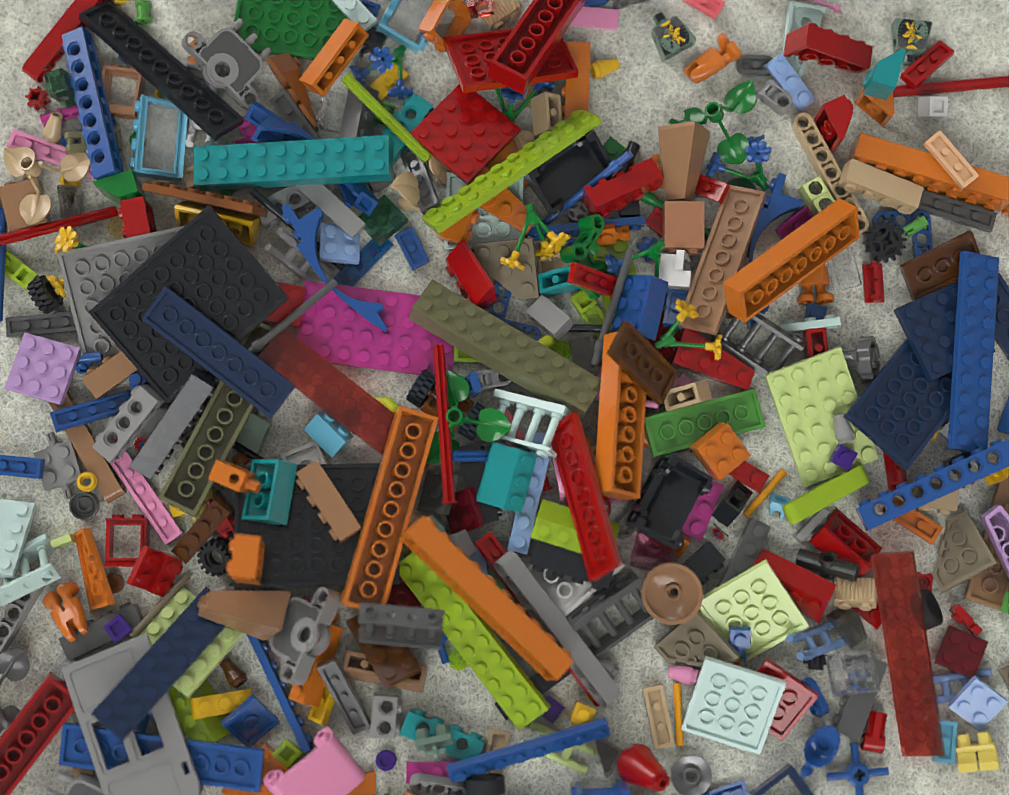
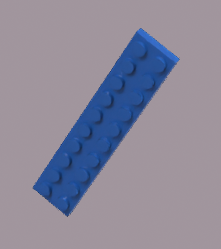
M967 251L960 252L947 449L971 452L980 447L983 450L988 449L999 257Z
M64 723L62 727L59 765L95 770L80 724ZM93 726L108 770L130 761L124 742L107 728ZM134 732L142 756L164 748L160 735ZM185 738L200 785L258 793L261 791L265 749ZM183 762V766L187 775L190 773V770L188 768L187 762Z

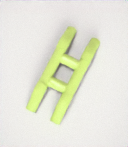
M535 721L528 724V728L545 735L558 732ZM587 743L581 746H574L593 756L597 753V748ZM574 747L565 749L562 755L553 752L544 756L584 775H587L590 769L570 759Z

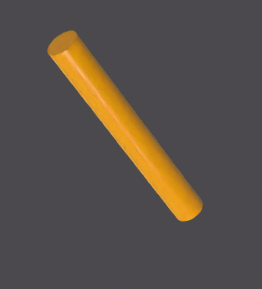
M781 468L742 514L749 518L787 475V472Z
M673 683L676 746H683L681 683Z

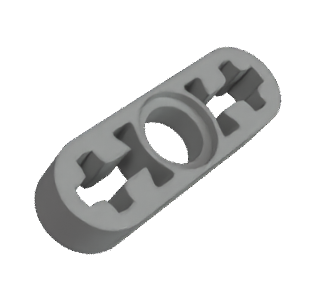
M416 773L410 777L409 788L415 794L467 795L466 781L464 780L452 783L450 778ZM435 785H443L444 788H442V789H437V788H435L434 786H435Z

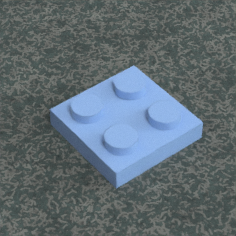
M321 223L319 232V261L358 265L360 261V232L352 239L336 224Z
M974 675L948 703V707L982 731L1008 701L1004 696Z

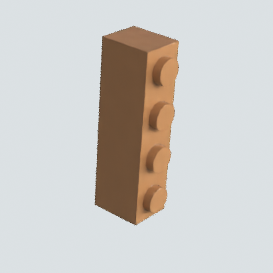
M118 349L119 353L114 357L109 355L101 361L103 365L96 368L94 366L85 373L87 376L82 379L96 399L106 395L137 371V368L120 349Z
M317 460L296 472L298 477L295 480L301 490L305 488L309 495L306 498L312 507L316 505L320 512L317 515L323 524L327 522L330 526L329 533L334 541L338 539L342 543L361 531V526Z
M347 650L342 668L347 678L382 685L365 655ZM420 665L422 668L421 672L393 687L423 693L427 678V666Z

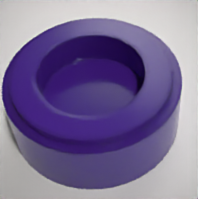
M390 750L379 752L376 757L377 767L382 771L393 769L396 764L395 754Z

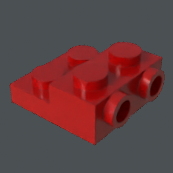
M143 545L126 583L163 597L174 585L173 581L176 575L181 573L183 560Z

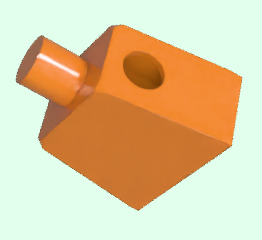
M216 460L208 478L242 493H249L251 491L257 494L262 487V483L255 480L257 474L227 461Z

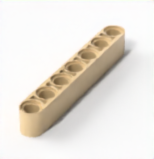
M807 113L798 114L792 123V130L817 176L821 177L834 200L836 201L840 198L857 207L858 223L862 226V229L859 230V236L862 235L869 227V221L854 193L847 192L844 188L838 186L842 171L812 117ZM798 121H803L806 127L799 126ZM807 138H813L815 144H810ZM816 155H822L825 161L818 160ZM826 171L832 172L834 178L827 177ZM835 188L841 189L843 195H838L835 192Z

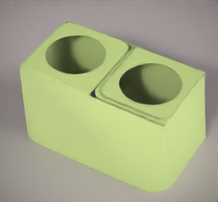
M820 176L802 185L797 191L814 216L822 211L819 207L821 199L828 198L831 204L835 202ZM815 181L820 185L822 189L820 194L813 195L810 193L809 185L811 182Z

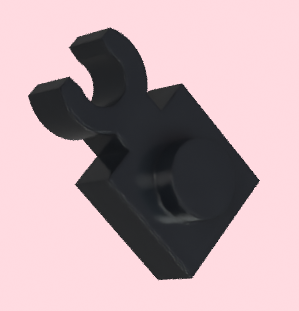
M371 27L367 32L369 36L363 43L366 47H363L360 51V58H363L366 53L375 54V47H380L382 50L388 36L375 31L376 27Z

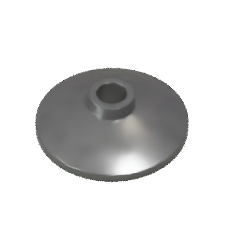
M683 756L674 763L671 769V782L674 788L682 795H702L711 784V769L708 763L699 756ZM690 771L694 773L692 779L687 778V773Z

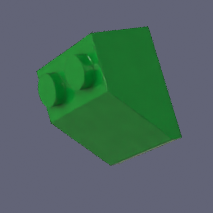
M132 169L93 181L94 185L105 197L119 204L122 200L144 196L146 199L144 190H142V183Z

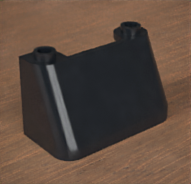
M591 130L529 172L524 178L549 214H557L564 209V201L607 168L611 160L596 132ZM615 172L608 176L606 180H610Z
M674 454L661 455L641 489L640 499L635 500L625 520V526L672 550H677L684 542L683 532L681 531L698 497L704 494L707 495L712 488L711 483L714 478Z

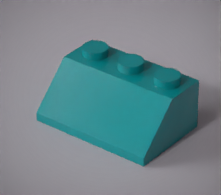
M492 442L476 501L522 513L537 454Z
M281 459L252 460L250 471L257 474L255 480L261 482L262 487L257 494L251 491L246 493L241 519L273 525H287L297 464Z

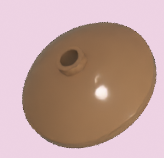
M665 563L655 567L648 573L642 585L641 596L646 610L653 618L665 624L677 625L689 621L697 614L703 602V587L698 576L687 566L679 563ZM672 588H676L678 590L677 595L672 594Z

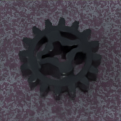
M881 220L880 225L874 222V228H867L869 234H863L867 241L862 242V245H867L868 247L864 252H871L869 258L872 259L876 256V261L878 262L882 258L884 263H888L889 258L895 261V255H902L900 249H906V246L902 244V242L907 241V238H902L905 231H899L900 225L896 224L893 226V221H889L886 224L885 220ZM884 228L881 234L875 235L876 231ZM893 232L896 235L897 241L893 237ZM882 238H885V240L888 241L887 245H884V243L881 242ZM872 242H874L875 246L877 247L876 251L873 248ZM894 248L891 253L885 255L888 249Z

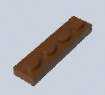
M217 496L171 552L187 564L233 509Z

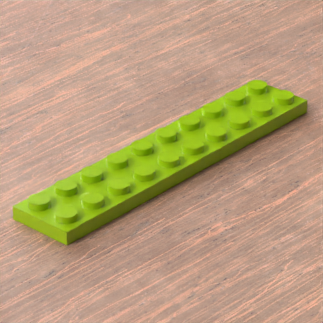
M583 109L572 112L569 118L556 123L552 130L541 133L538 139L525 144L523 149L517 153L510 154L507 160L501 164L494 165L486 174L476 177L473 183L463 186L455 195L445 198L440 206L429 209L421 217L424 224L440 234L602 124L599 116Z
M412 552L399 563L400 577L424 608L444 610L442 631L518 730L524 728L551 707L488 624L417 555Z

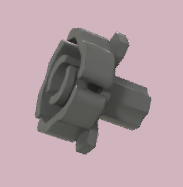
M860 336L855 350L842 351L848 369H857V372L861 375L862 384H866L868 380H873L879 373L880 362L878 359L880 358V353L875 337Z

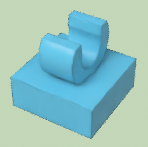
M771 493L769 515L772 516L776 510L780 512L779 519H782L784 511L781 506L791 501V499Z

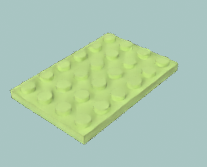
M838 346L764 375L803 487H808L848 471L829 461L839 443L835 439L832 416L841 413L846 414L858 399L841 347ZM849 422L855 432V440L843 443L842 445L858 453L849 469L851 470L860 464L864 465L879 458L874 443Z

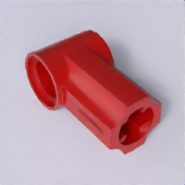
M870 711L866 729L862 733L863 742L860 743L861 750L879 754L884 752L886 743L884 736L887 720L886 713Z

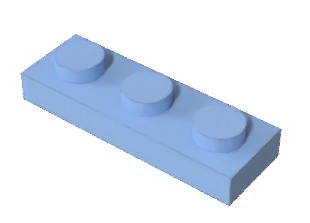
M779 53L765 65L778 85L792 96V104L799 112H802L816 100L782 53Z

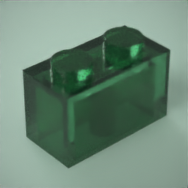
M63 68L44 73L49 96L66 107L76 105L74 88L70 83V73Z

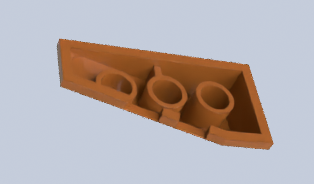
M289 53L267 58L266 60L274 76L288 92L315 132H318L319 128L306 86L299 80L302 76L300 70L302 65L296 57L292 58Z

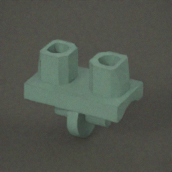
M446 724L435 726L437 736L429 737L427 728L417 729L416 740H414L417 752L425 750L426 756L434 755L435 761L439 760V754L446 753L445 746L454 744Z

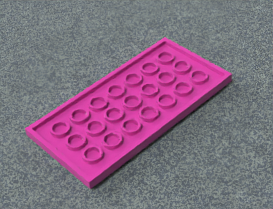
M304 280V286L306 287L304 302L325 286L326 283ZM337 285L335 288L351 298L364 302L381 303L385 310L379 313V316L389 331L385 333L368 322L343 302L333 290L302 314L300 326L297 328L293 357L297 360L420 375L426 369L435 375L433 346L443 344L445 347L446 369L451 372L453 370L454 346L409 320L411 308L421 295Z

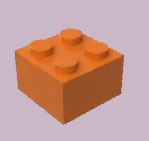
M722 422L716 424L689 446L708 474L719 481L751 456L729 424Z

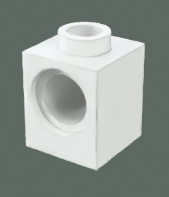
M918 97L917 117H947L948 97Z

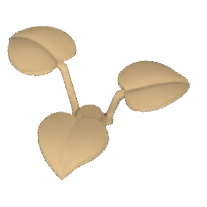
M4 148V162L7 171L16 178H21L27 174L36 191V195L29 194L24 197L19 206L20 214L27 225H33L42 221L49 214L52 207L51 198L48 195H40V190L34 180V177L40 175L41 168L63 174L64 179L68 182H78L87 175L91 165L86 153L69 154L60 161L61 170H58L42 162L38 163L36 161V154L31 148Z
M432 155L429 159V168L432 174L436 176L432 182L435 184L439 180L441 184L446 185L447 172L451 171ZM411 172L401 173L391 184V187L401 195L398 199L399 207L404 212L411 209L417 212L420 210L418 206L420 199L418 180ZM433 230L436 236L444 243V240L439 236L440 234Z

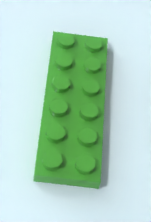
M755 388L645 417L644 430L652 457L689 448V446L719 422L729 424L736 435L766 427Z

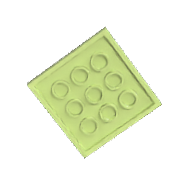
M766 560L703 595V602L699 609L728 642L729 627H750V649H744L747 655L746 661L784 641L788 634L800 632L809 626L807 620ZM742 655L735 660V662H740V665L744 663Z
M182 587L139 636L148 633L153 645L196 596ZM225 626L176 681L173 687L189 699L240 640L243 633Z

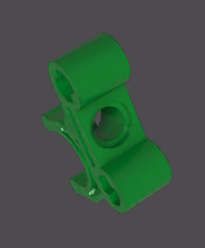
M600 214L579 219V236L574 244L563 246L560 250V258L564 263H579L609 274V267L604 261L593 260V255L600 249V245L596 240L605 225L604 219ZM581 288L590 299L600 298L601 294Z

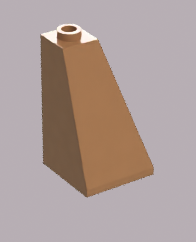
M696 121L658 126L666 201H693L710 138V131Z
M211 590L206 595L201 596L198 602V615L265 641L282 630L291 592Z

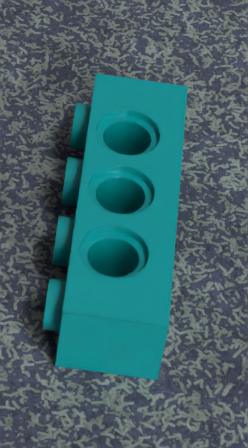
M414 92L411 97L408 96L403 102L404 107L400 112L397 111L393 117L410 133L434 110V107ZM409 113L416 114L414 119L406 118ZM385 127L380 135H389L393 141V164L395 165L401 157L400 155L407 149V146L389 128Z
M414 708V711H408L399 735L416 740V730L419 729L420 723L425 722L430 726L429 737L437 736L435 726L444 724L445 720L433 716L431 719L425 716L426 712ZM452 724V726L446 725L449 733L452 735L454 744L445 746V754L460 760L480 755L485 740H482V735L472 731L470 734L463 732L464 728L456 724ZM459 738H465L468 746L460 749L456 741Z

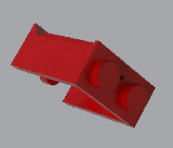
M112 514V518H105L106 543L103 567H134L137 558H113L114 526L141 525V552L143 545L149 547L150 521L144 518L143 514H132V518H124L123 514Z

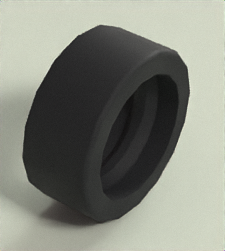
M922 589L909 596L913 615L923 629L929 630L943 623L940 606L928 589Z
M486 773L465 779L467 795H502L505 793V781L502 774Z

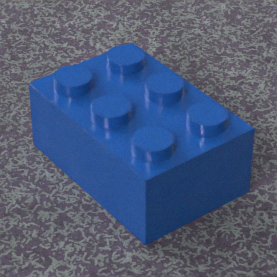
M627 275L616 308L611 333L618 332L622 322L629 321L646 340L655 341L668 282L649 275Z

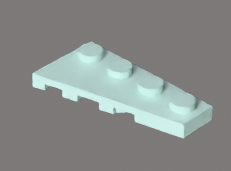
M790 1L787 4L782 54H784L786 34L805 26L807 23H815L820 27L827 7ZM791 55L790 58L785 57L801 78L807 62L799 60V56Z
M0 499V577L15 578L36 510L35 503Z

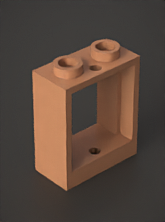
M118 64L104 65L102 79L108 101L113 76L137 79L133 107L108 104L111 116L131 120L137 119L138 112H134L135 101L139 100L141 94L144 95L146 79L132 66L130 68H123Z

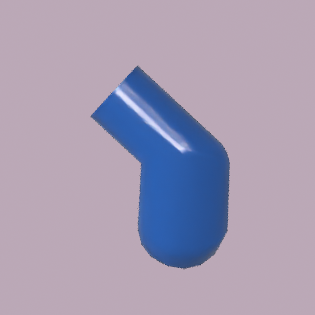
M84 353L76 364V371L79 374H85L93 362H101L103 360V353Z

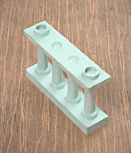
M495 389L493 397L499 401V411L505 414L507 407H510V405L515 406L517 410L511 423V430L507 436L504 435L494 442L533 451L543 458H548V456L556 458L557 453L550 448L559 421L572 412L563 405ZM527 410L533 411L534 415L525 439H516L515 435L524 412H527ZM545 414L551 415L552 419L542 445L532 443L541 417Z
M46 533L25 543L17 570L21 568L22 577L11 581V578H3V586L0 587V607L61 578L58 571L48 561V555L55 552L56 548L52 547L51 539ZM40 559L41 567L30 572L29 564Z

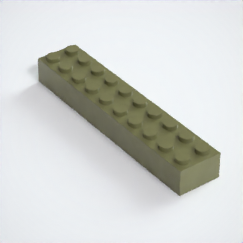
M433 279L411 308L409 320L541 399L566 406L571 412L578 413L580 420L583 419L600 391V378Z
M261 323L241 341V344L249 348L254 340H259L272 327ZM280 332L264 345L262 351L255 354L275 369L289 342L290 336ZM221 380L158 497L160 501L194 518L199 514L215 483L208 479L215 461L227 460L255 407Z

